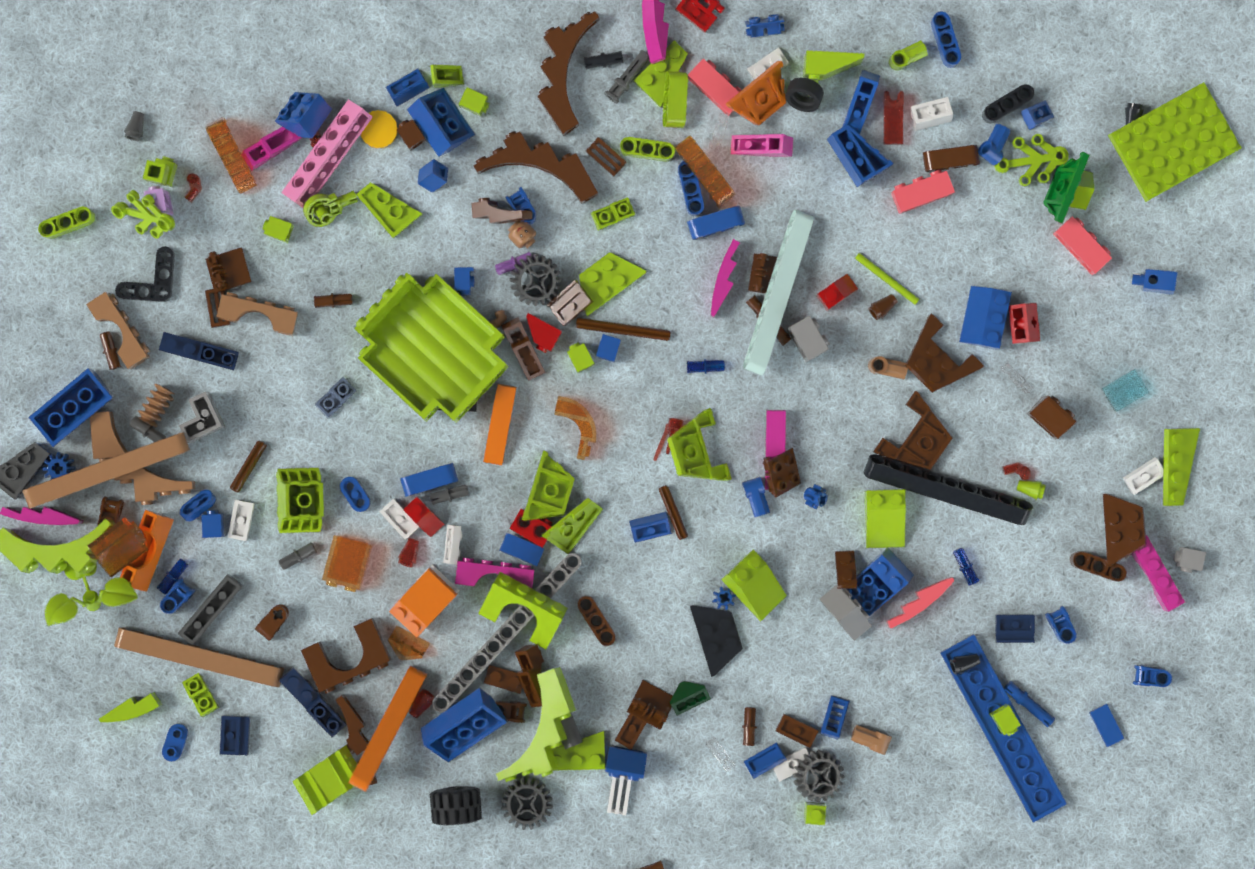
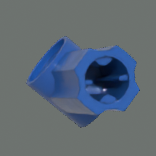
M996 124L988 141L980 145L978 149L979 155L991 165L998 164L1004 156L1002 149L1011 130L1001 124Z
M761 477L742 482L754 518L770 513Z

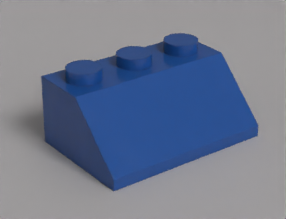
M444 87L418 98L407 109L438 157L449 153L475 135Z
M971 286L959 342L994 350L1000 349L1012 292Z

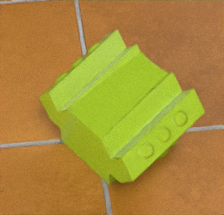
M319 468L277 469V527L279 533L321 532L322 517H324L323 483H321Z
M346 745L292 781L311 815L354 787L348 782L357 763Z

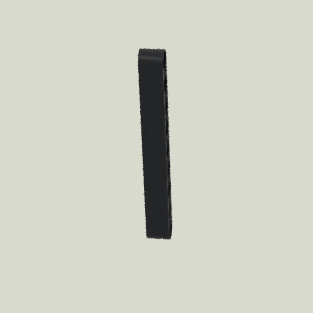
M877 454L869 456L863 472L869 479L1017 525H1025L1033 509L1032 504L1026 500Z

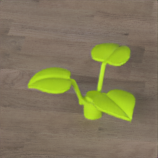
M67 563V567L64 570L65 575L71 580L82 578L87 591L83 595V601L75 597L69 599L64 593L54 595L46 605L45 620L48 626L72 620L78 613L77 603L81 604L83 608L86 607L89 611H96L100 608L101 602L111 607L120 606L136 600L138 595L126 579L117 577L109 580L105 584V590H101L98 596L97 592L90 590L86 576L96 573L97 564H95V568L90 573L85 575L78 573Z

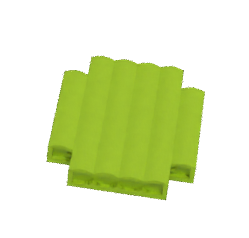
M406 272L405 275L402 274L396 279V284L391 289L389 288L383 293V298L378 303H374L369 308V313L356 322L354 329L370 343L369 346L362 348L358 359L426 422L440 408L457 423L507 370L508 365L493 352L505 337L437 274L434 277L430 276L425 281V286L422 287Z

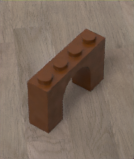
M373 618L353 626L363 648L362 659L353 669L341 670L333 666L325 653L321 641L301 650L319 693L322 691L329 693L336 689L335 685L340 683L343 686L353 682V677L360 675L361 678L371 674L370 670L375 667L380 670L389 666L388 662L392 659Z

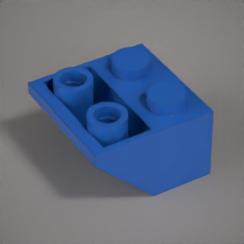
M295 92L290 96L285 107L279 112L275 122L299 137L313 138L332 111V108L320 94Z
M610 745L605 772L609 773L608 776L620 778V775L628 776V780L639 781V778L644 779L648 753Z

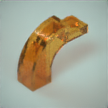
M558 396L554 415L569 418L578 425L581 432V440L577 459L585 460V457H589L591 450L588 442L596 443L597 439L593 418L587 409L577 401Z

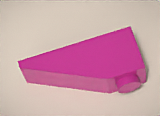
M785 134L732 135L731 155L792 157L793 137Z

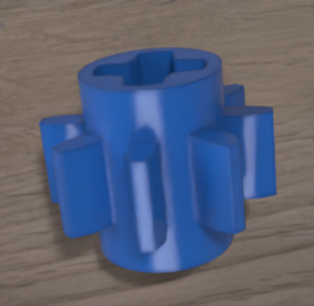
M816 484L813 487H808L804 492L805 504L816 510L818 506H824L828 499L825 493L826 489Z
M720 587V593L713 592L716 599L712 600V603L718 604L717 609L724 607L725 611H727L728 604L734 606L735 603L731 600L736 595H731L730 589L725 591L723 587ZM724 594H726V599L728 600V602L725 601L724 603H722L721 597H719V595L723 596Z

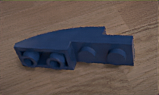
M163 332L159 351L233 371L239 355L237 351Z
M295 667L279 680L332 738L346 726V723L335 709Z

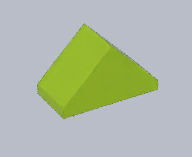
M430 65L432 82L435 89L464 85L462 66Z
M1083 171L1081 183L1077 186L1074 200L1070 207L1087 209L1095 189L1093 172Z

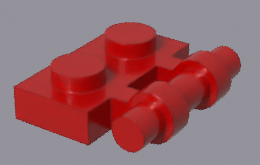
M682 0L675 10L704 33L708 31L717 19L712 12L716 10L721 14L725 9L719 0H704L710 5L707 9L699 3L700 0Z

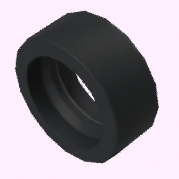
M800 77L790 81L785 98L793 108L802 112H813L819 108L824 91L814 80ZM797 92L806 93L812 98L804 97Z

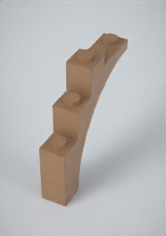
M113 412L94 413L90 417L93 459H99V462L128 452L119 438ZM144 467L114 478V480H120V484L132 483V479H134L135 502H141V505H151L153 500H158L157 492H160V496L172 495L171 491H179V494L191 493L190 490L196 489L194 481L166 479L150 472Z

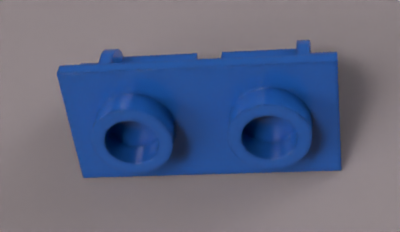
M779 14L768 15V18L765 19L751 17L749 21H744L746 27H749L746 29V36L751 38L764 36L763 29L767 28V35L781 34L782 31H785L784 24H780V22H784L782 16L779 17Z

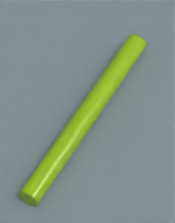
M861 253L857 254L855 259L916 305L919 301L918 297Z

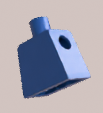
M1146 269L1145 274L1133 273L1132 285L1143 286L1142 291L1173 295L1176 287L1177 272ZM1155 278L1157 283L1151 284L1149 279Z

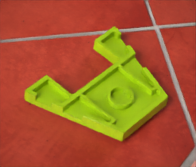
M711 408L703 410L667 438L678 476L717 481L732 480L727 463L711 467L701 428L716 424Z

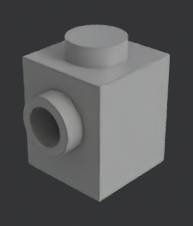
M1179 547V551L1176 550L1174 562H1176V566L1181 567L1180 571L1192 573V570L1202 571L1206 552Z

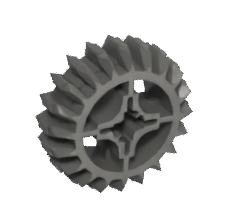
M534 254L533 260L527 255V261L525 262L521 258L519 261L522 265L515 264L514 267L517 271H511L515 278H510L509 281L515 284L510 286V288L516 290L514 295L516 297L520 296L519 300L521 302L526 299L525 303L527 305H530L532 302L534 306H537L538 300L544 305V299L546 298L550 302V294L556 296L557 293L554 292V289H560V286L556 284V282H561V278L556 277L560 274V271L555 270L557 268L555 263L551 265L552 260L550 258L545 261L544 255H541L539 258L537 254ZM541 265L546 269L534 272L530 267ZM526 272L527 280L523 283L524 285L522 286L521 278L523 273ZM549 274V284L547 288H545L544 280L548 277L547 275ZM532 275H534V276H536L537 278H539V279H537V280H539V281H538V284H539L540 286H538L537 284H535L534 282H532V281H533V280H532V278H533ZM537 288L541 293L530 295L525 293V291Z
M820 749L816 753L813 750L810 751V756L803 754L804 760H798L800 766H794V769L798 771L793 774V777L797 778L794 781V784L798 786L796 790L802 792L801 796L807 797L810 801L815 799L816 802H820L821 798L827 801L828 795L831 798L834 797L833 792H839L838 785H843L840 779L845 778L841 773L844 768L839 766L841 761L836 759L834 754L830 755V752H823ZM823 762L822 764L820 763L817 767H812L815 763ZM814 771L820 774L823 780L818 778ZM831 771V777L829 780L828 774ZM809 772V778H808V780L806 781V776H807V773ZM825 784L823 788L814 790L815 788H818L820 785Z
M529 777L528 783H525V779L521 778L520 785L517 780H514L515 788L508 785L507 788L511 792L504 791L503 793L508 799H501L502 803L507 804L501 807V810H508L504 817L511 816L508 821L510 824L514 820L517 821L515 824L516 828H518L519 823H522V830L526 829V824H529L530 830L534 827L533 823L540 827L539 820L544 823L547 821L543 815H551V812L546 809L553 808L552 804H547V802L553 800L552 797L546 798L550 790L543 791L546 786L545 784L538 787V779L535 781V784H531V777ZM524 788L535 790L529 796L519 792V790ZM513 795L520 803V807L515 813L511 806ZM539 795L541 796L543 801V809L541 812L537 809V807L534 804V801ZM533 797L530 803L531 807L528 808L527 806V808L524 807L522 809L524 804L522 800L526 799L527 801V799L530 800ZM524 812H530L536 817L524 819L519 816Z

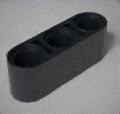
M1028 84L1021 85L989 104L982 112L983 120L986 123H995L1027 104L1034 96L1033 87ZM1021 90L1028 92L1029 97L1027 99L1021 97ZM1004 100H1010L1012 108H1006L1003 104ZM987 110H994L996 117L990 118L987 115Z

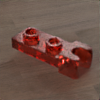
M884 91L883 145H903V91L898 93L896 100L890 98L889 91Z

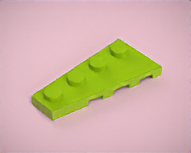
M1200 428L1164 429V506L1184 505Z

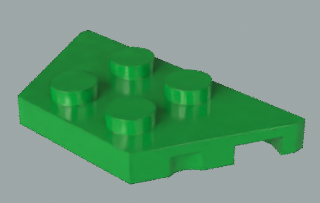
M1085 152L1080 153L1079 159L1075 160L1072 158L1067 163L1057 167L1043 204L1048 208L1049 213L1054 215V220L1063 224L1070 204L1074 200L1077 186L1081 183V176L1090 156Z

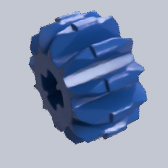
M57 452L56 456L54 454L49 455L51 461H44L48 465V467H43L44 471H48L44 476L45 478L51 477L50 480L71 473V470H76L75 466H70L75 462L74 459L68 460L69 455L65 454L62 456L61 452ZM56 466H63V471H56Z

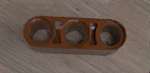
M977 145L923 152L925 172L940 169L948 170L950 167H954V169L963 168L972 164L973 166L980 165Z
M1080 551L1074 552L1070 556V564L1077 569L1116 582H1120L1126 577V569L1120 564L1115 563L1113 567H1108L1107 560ZM1078 555L1084 557L1082 565H1077L1075 561ZM1097 561H1100L1102 564V569L1099 572L1094 570V564ZM1117 567L1120 570V575L1114 578L1112 571Z
M582 596L578 601L579 611L598 641L604 646L612 645L615 641V633L594 599L590 596ZM584 599H589L592 603L591 608L588 610L581 607V601ZM595 615L602 618V623L599 626L591 623V618ZM604 632L612 634L610 642L602 640L601 635Z

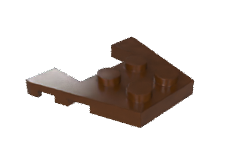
M931 313L926 319V323L905 366L933 393L982 369L984 365L971 354L958 366L931 339L944 326Z
M914 391L905 405L919 414L921 418L899 449L882 438L873 450V453L931 470L953 438L933 414L927 403L924 402L921 395Z

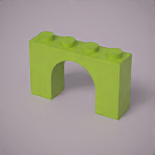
M499 572L478 614L496 622L504 606L512 603L526 606L534 613L537 620L536 629L529 641L547 649L568 607Z

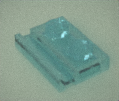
M1136 369L1129 371L1101 388L1115 412L1150 393L1141 377L1137 374Z

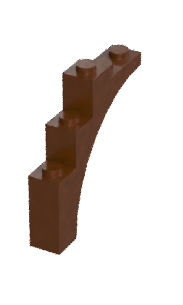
M596 11L593 13L587 12L581 17V21L576 24L574 22L569 24L564 32L559 26L557 28L551 27L543 36L545 43L555 57L552 58L550 56L542 61L543 65L540 68L552 86L550 88L546 86L539 91L540 95L537 97L563 136L579 127V122L571 109L567 96V70L578 42L591 27L600 21Z
M513 131L505 136L506 139L503 141L506 148L500 147L492 152L493 155L488 158L483 156L475 161L477 164L473 165L478 174L502 166L522 165L533 167L550 173L561 180L574 192L581 204L598 196L594 184L576 153L564 155L561 157L562 161L559 162L548 142L545 144L544 142L538 143L533 147L534 150L531 151L520 131L517 133Z

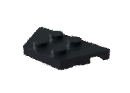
M691 605L690 609L711 677H713L743 649L731 611Z

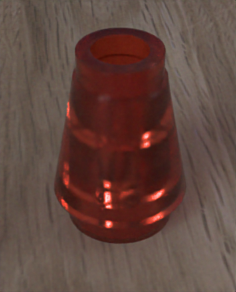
M408 538L398 556L399 564L409 568L416 564L419 541Z
M422 689L421 692L419 691L409 710V714L418 718L432 705L435 696L426 689Z

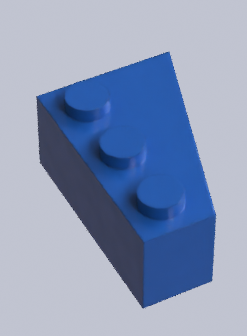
M848 124L827 138V141L856 187L876 177L894 164L879 153L880 151L869 145Z

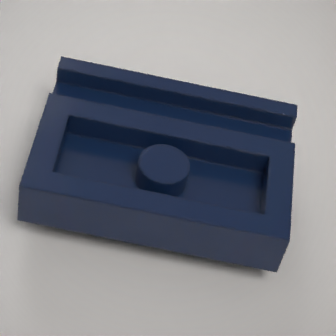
M995 615V643H1035V615Z
M221 716L220 755H249L250 716Z

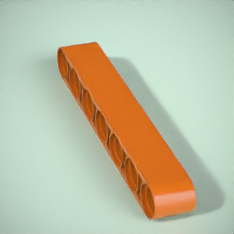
M410 665L348 783L365 792L367 791L428 674Z

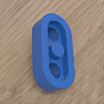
M344 478L340 483L341 492L355 511H366L371 503L369 496L356 478ZM348 483H352L354 485V488L352 490L347 489ZM359 499L364 500L363 506L358 505L357 502Z
M202 490L183 504L180 509V515L186 521L195 520L214 505L216 501L215 495L210 490Z
M177 723L169 728L162 748V755L165 760L173 762L181 757L188 737V729L185 725ZM176 730L180 731V737L175 736L174 732ZM170 748L174 750V755L168 753Z

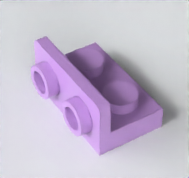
M152 186L148 188V191H144V196L149 194L154 198V205L162 213L173 215L170 193L160 188V186Z

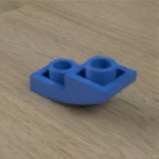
M506 533L499 551L533 566H538L544 548Z

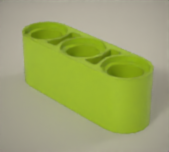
M667 71L665 74L662 118L664 127L684 128L688 89V75L686 72Z
M625 137L620 143L621 153L628 157L669 162L675 155L674 146L668 142ZM630 142L634 145V148L631 151H625L623 145ZM645 145H650L653 148L650 154H645L642 151ZM669 148L672 154L665 157L661 154V150Z
M78 207L42 221L39 224L38 231L43 237L54 239L91 225L95 221V214L87 207ZM87 211L89 217L87 220L82 221L81 215ZM70 218V226L64 228V220ZM48 225L53 227V231L50 234L45 232Z

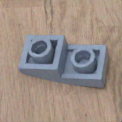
M342 377L315 403V406L328 419L357 390Z

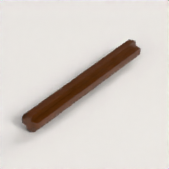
M578 318L576 322V328L664 341H669L671 334L669 330Z

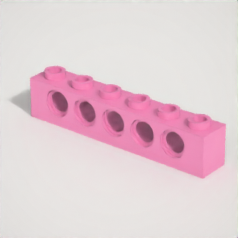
M348 99L281 193L304 208L306 201L311 196L319 193L373 117Z

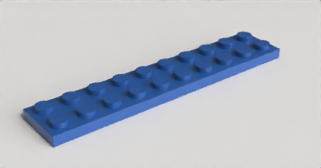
M972 634L939 652L1031 821L1034 823L1067 805L975 635ZM975 653L980 659L979 665L961 675L953 673L950 667V660L953 657ZM1005 704L1010 706L1021 725L1017 728L1018 731L1010 736L1001 734L990 715L991 712Z

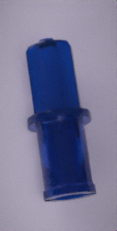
M704 359V361H687V373L704 372V374H707V372L725 371V362L723 360L706 361Z
M958 548L954 550L953 554L960 566L959 571H962L968 586L979 582L980 580L972 567L973 563H970L964 549Z
M180 558L173 568L166 572L167 575L157 586V589H160L159 591L166 595L188 567V563Z

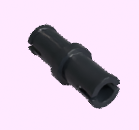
M622 51L607 54L602 52L601 55L584 57L586 69L600 66L606 68L607 65L624 63Z

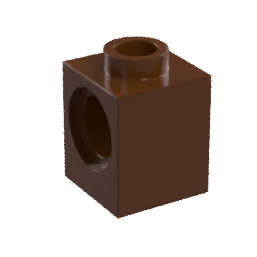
M407 119L398 125L399 128L396 130L410 151L426 142L413 119L410 121Z

